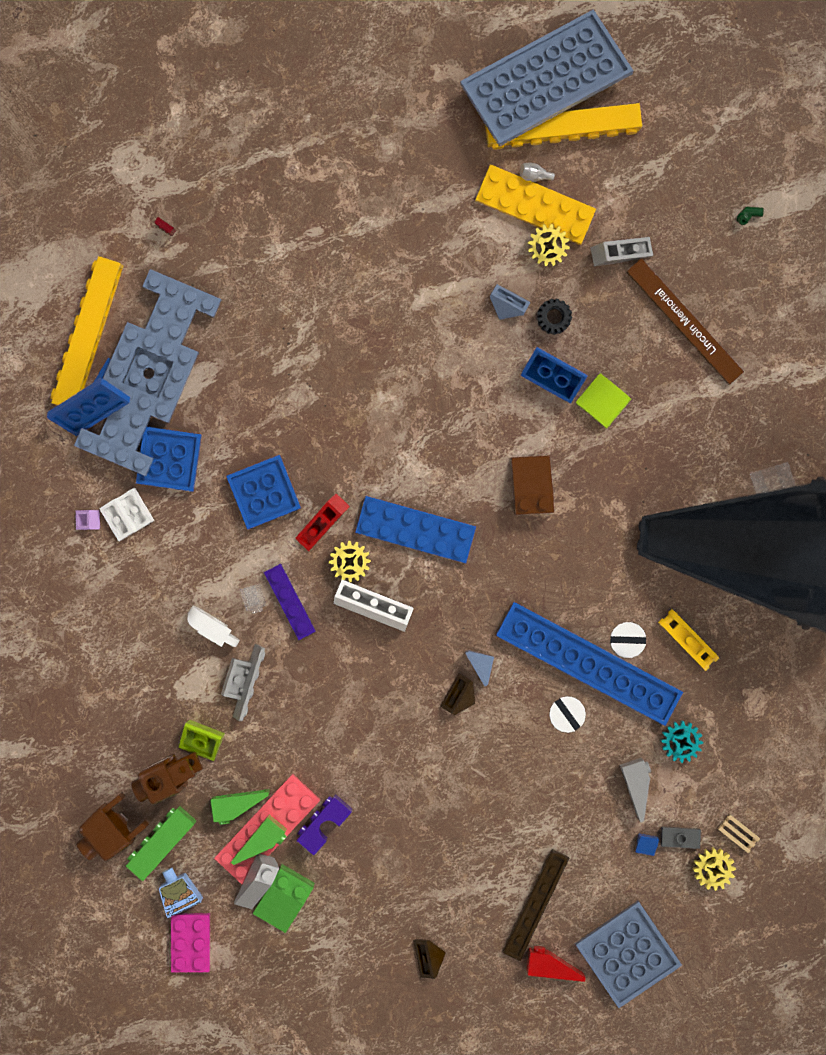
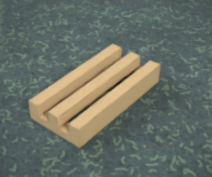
M730 814L717 828L747 853L760 840L756 834ZM729 820H732L735 824H737L740 828H742L745 832L752 836L753 839L749 840L746 836H744L741 832H739L736 828L729 824ZM725 825L746 841L748 845L745 846L724 829Z

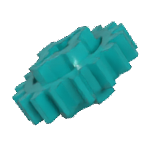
M683 720L680 721V725L674 721V727L672 728L667 725L666 727L669 731L662 732L665 738L660 740L662 743H665L662 749L668 750L666 756L672 755L673 761L679 758L681 763H683L684 758L690 762V756L697 758L695 752H701L702 749L698 746L703 744V741L699 740L702 734L696 733L698 728L696 726L691 728V722L685 725ZM682 729L681 732L674 734L675 731ZM690 733H692L694 737V743L690 740ZM684 738L689 745L680 744L676 739L682 740ZM670 740L674 744V750H672L670 747ZM690 749L689 752L682 754L683 751Z

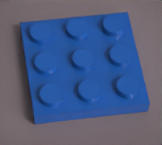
M146 427L142 437L140 453L154 458L147 476L137 473L136 483L194 492L202 435Z
M280 455L226 476L247 530L301 509Z

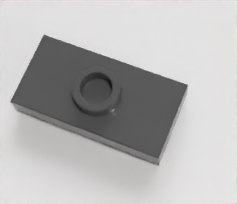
M662 826V847L700 849V828Z

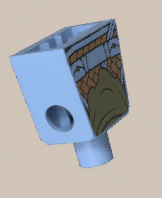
M173 868L162 872L166 882L159 887V892L167 918L201 903L203 897L186 873L177 877Z

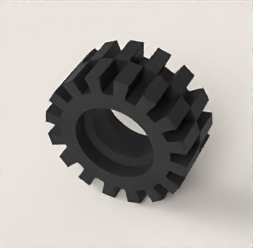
M557 298L545 301L537 312L538 325L541 327V330L553 335L560 334L566 330L572 320L570 306L566 305L565 301H560ZM556 309L561 313L562 319L559 323L552 324L548 321L547 313L550 310Z

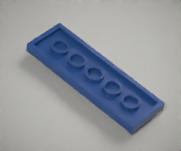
M365 496L355 533L466 563L476 526Z

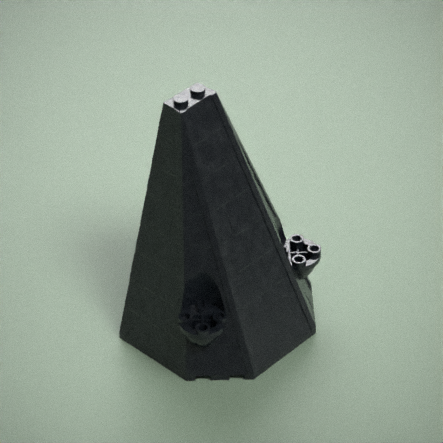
M819 476L817 479H812L811 483L800 486L797 485L642 516V520L639 522L640 539L637 541L638 555L797 621V625L801 626L803 630H809L810 627L826 633L825 477Z

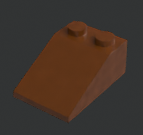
M550 455L512 457L514 515L554 513Z

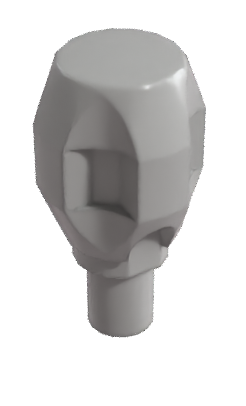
M531 162L523 163L520 168V177L526 181L554 180L555 174L546 172L538 164Z

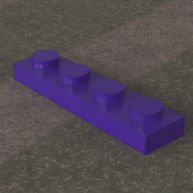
M282 564L265 571L264 574L298 640L316 632Z

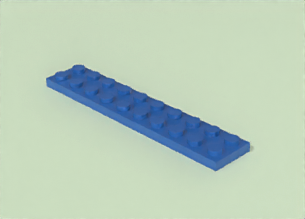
M515 602L510 607L496 634L497 637L666 726L683 694L679 689Z

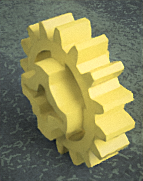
M543 224V230L536 228L537 234L531 233L530 236L533 238V241H528V244L533 247L528 250L529 252L534 251L532 259L538 257V264L545 261V266L548 265V262H551L554 266L555 260L562 262L561 256H567L564 250L570 249V246L565 245L569 238L563 237L566 234L565 231L559 232L560 226L553 229V224L549 228ZM545 232H552L548 237L540 236ZM558 236L562 241V248L556 243ZM553 238L552 245L554 248H549L544 253L546 247L544 242H549ZM536 242L541 245L542 250L540 254L536 249ZM554 252L557 254L552 258H546L550 253Z
M348 541L347 546L342 542L340 549L338 547L334 548L336 554H330L334 557V560L329 561V563L334 564L331 571H337L335 577L341 575L342 580L348 578L349 582H352V578L355 577L359 581L360 574L362 576L366 575L364 569H370L366 566V563L371 562V560L366 559L369 552H363L365 546L359 548V542L352 545L351 541ZM355 549L356 551L353 554H347L344 550ZM357 555L353 561L355 565L346 566V568H344L347 562L345 558H351ZM360 555L363 558L362 568L358 564V558L360 557ZM338 556H340V558L342 559V565L340 566V568L337 564ZM348 569H353L356 573L345 574L344 572Z
M714 847L711 848V852L704 849V855L699 853L700 860H694L697 867H693V871L698 872L694 876L696 879H700L699 884L701 886L705 884L708 890L712 886L715 891H717L718 886L724 889L725 882L730 885L731 883L728 879L735 877L731 871L736 870L734 866H731L734 860L728 859L730 855L727 852L723 854L722 849L716 852ZM722 860L726 863V869L722 867ZM717 867L719 870H713L712 872L710 868ZM702 869L707 872L706 878L703 876Z

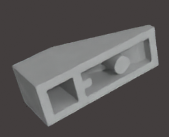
M650 237L608 241L590 247L594 266L610 265L653 256Z
M642 758L621 764L620 768L637 818L640 822H643L650 782L648 773H651L648 762H644Z
M263 854L256 855L234 901L235 905L253 909L271 887L279 871L275 858Z

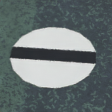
M624 622L613 630L610 643L613 650L619 656L632 658L638 656L644 650L646 635L639 625L633 622Z
M566 696L559 698L550 709L551 723L562 732L576 731L585 721L586 713L584 706L574 697Z

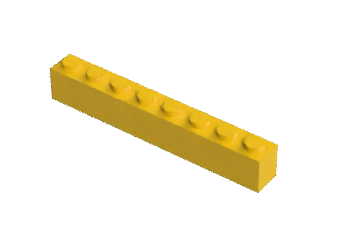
M640 103L565 111L500 147L486 126L488 148L492 147V149L498 150L503 149L507 145L516 148L523 146L525 143H531V145H540L543 141L559 143L561 139L577 141L580 140V137L596 139L599 138V135L607 134V137L618 136V133L626 132V135H633L638 133L637 131H640L642 127Z
M98 256L97 260H94L91 270L93 274L86 283L87 293L80 302L81 312L75 318L74 326L76 327L74 333H71L68 339L70 346L68 352H65L62 358L64 365L62 370L58 371L56 377L58 381L57 387L53 388L50 398L53 404L59 405L85 388L124 267L119 262Z

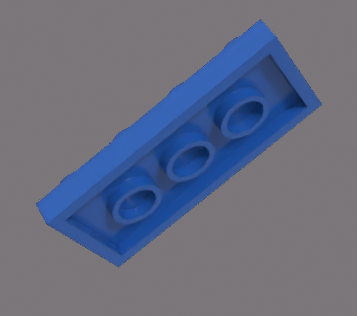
M100 378L48 411L47 418L77 436L81 428L87 430L129 404L130 396L103 378Z

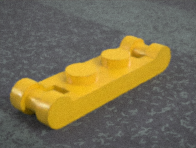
M673 609L668 612L664 619L662 618L658 621L703 670L707 671L710 668L709 665L719 659L718 655ZM673 620L678 623L674 628L669 625ZM706 652L708 657L703 660L701 656Z

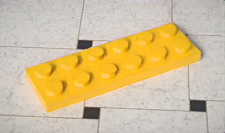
M491 164L475 200L543 229V224L547 228L553 224V229L560 226L559 232H566L563 237L569 238V241L579 245L582 244L596 211V208L532 181H526L520 176Z

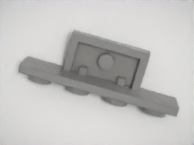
M258 644L254 645L249 662L232 658L221 695L238 699L233 717L241 722L247 715V705L249 699L253 696V686L259 676V666L265 657V648Z

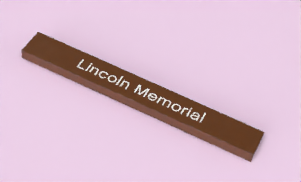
M642 258L627 271L628 275L728 385L744 372Z

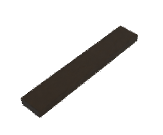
M554 849L551 850L503 950L504 954L521 961L570 859L569 856Z

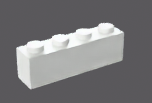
M344 580L339 585L333 603L404 632L414 609Z

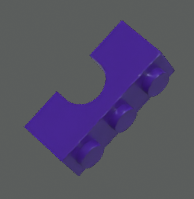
M336 794L332 798L328 796L322 804L324 806L320 812L316 810L310 817V824L308 826L303 825L297 832L299 835L297 842L312 855L319 851L328 838L321 832L320 825L325 821H333L340 826L352 813V808Z

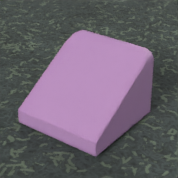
M99 510L76 511V530L100 529Z

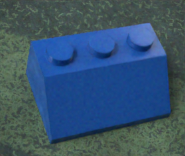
M536 347L520 376L571 404L588 375Z

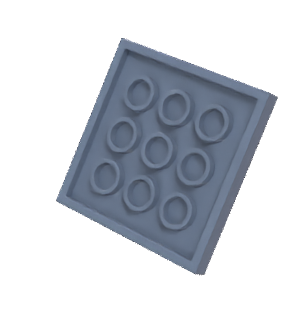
M636 901L575 943L618 1008L682 966L639 901Z

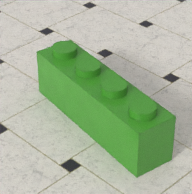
M181 806L176 810L172 808L166 815L168 819L165 823L159 822L153 829L155 834L151 838L147 836L141 842L142 848L138 853L134 850L127 858L129 863L126 867L140 880L144 881L196 823V820Z

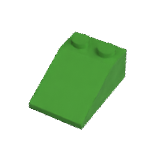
M281 864L271 887L263 895L253 914L286 933L313 890L315 883Z

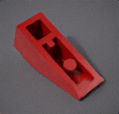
M335 494L295 539L310 551L350 506L340 496Z
M534 946V948H529L528 976L585 982L586 978L582 971L551 951L546 950L545 947Z

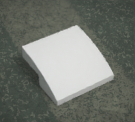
M135 488L99 508L118 541L125 539L154 521Z

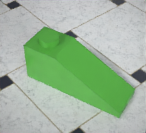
M270 789L213 796L211 798L213 821L219 822L220 825L231 823L230 820L235 819L268 797Z
M269 814L234 856L231 863L235 865L273 848L276 843L280 845L287 837L285 835L287 828Z

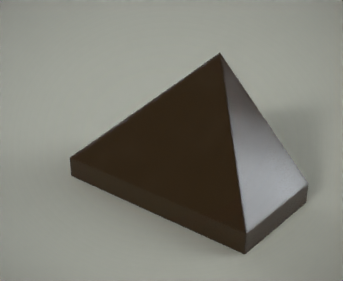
M458 673L441 704V707L452 715H456L475 704L473 681Z
M413 940L420 977L437 978L446 952L430 940Z

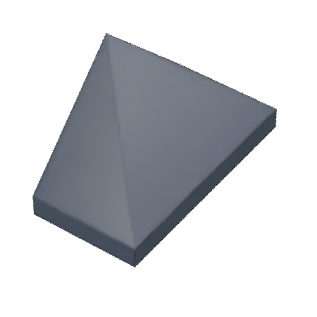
M498 284L490 295L499 320L524 315L530 304L529 301Z
M470 650L465 651L483 685L487 686L494 657Z

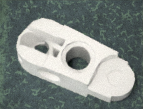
M196 606L191 607L188 612V622L193 628L198 630L197 633L221 647L224 642L233 647L237 646L240 640L230 634L231 629L227 627L228 625Z

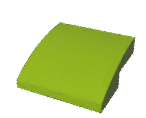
M600 373L575 403L590 414L593 419L605 428H608L632 399Z

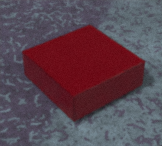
M157 217L154 221V224L168 235L173 236L176 230L174 227L161 218Z

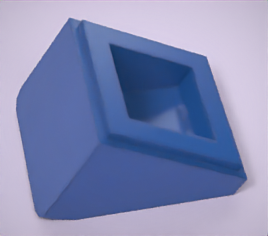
M639 833L635 852L654 856L659 838Z

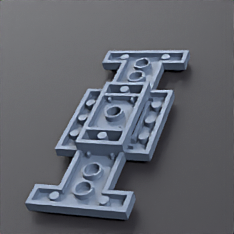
M151 269L142 287L160 296L148 324L143 329L127 322L103 377L104 380L130 396V403L107 417L100 436L81 428L74 445L144 476H147L154 458L137 452V448L149 420L153 416L167 423L170 422L199 355V352L182 345L196 310L214 318L222 301L220 298ZM151 368L154 370V376L151 379L144 377L146 369Z

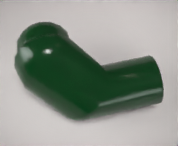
M745 207L738 214L737 222L740 225H746L752 217H763L764 208Z

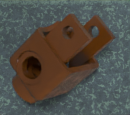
M196 752L178 760L175 754H171L142 770L138 774V779L131 782L132 790L138 801L149 800L151 804H156L181 792L188 785V780L195 777V773L204 768ZM193 759L194 765H190L188 760Z
M123 792L108 804L104 803L79 827V832L83 838L76 845L81 854L88 860L94 859L97 855L104 861L110 860L132 844L136 839L135 836L149 825L144 820L134 830L130 831L127 825V817L123 813H117L112 810L125 797Z

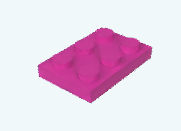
M178 913L171 916V972H210V913Z

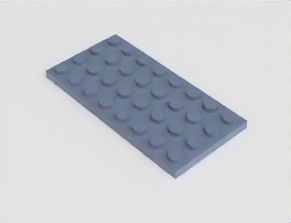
M593 9L460 81V85L500 147L632 75L633 69Z

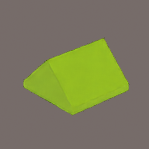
M188 720L185 723L178 748L191 753L196 752L197 755L214 761L225 733Z

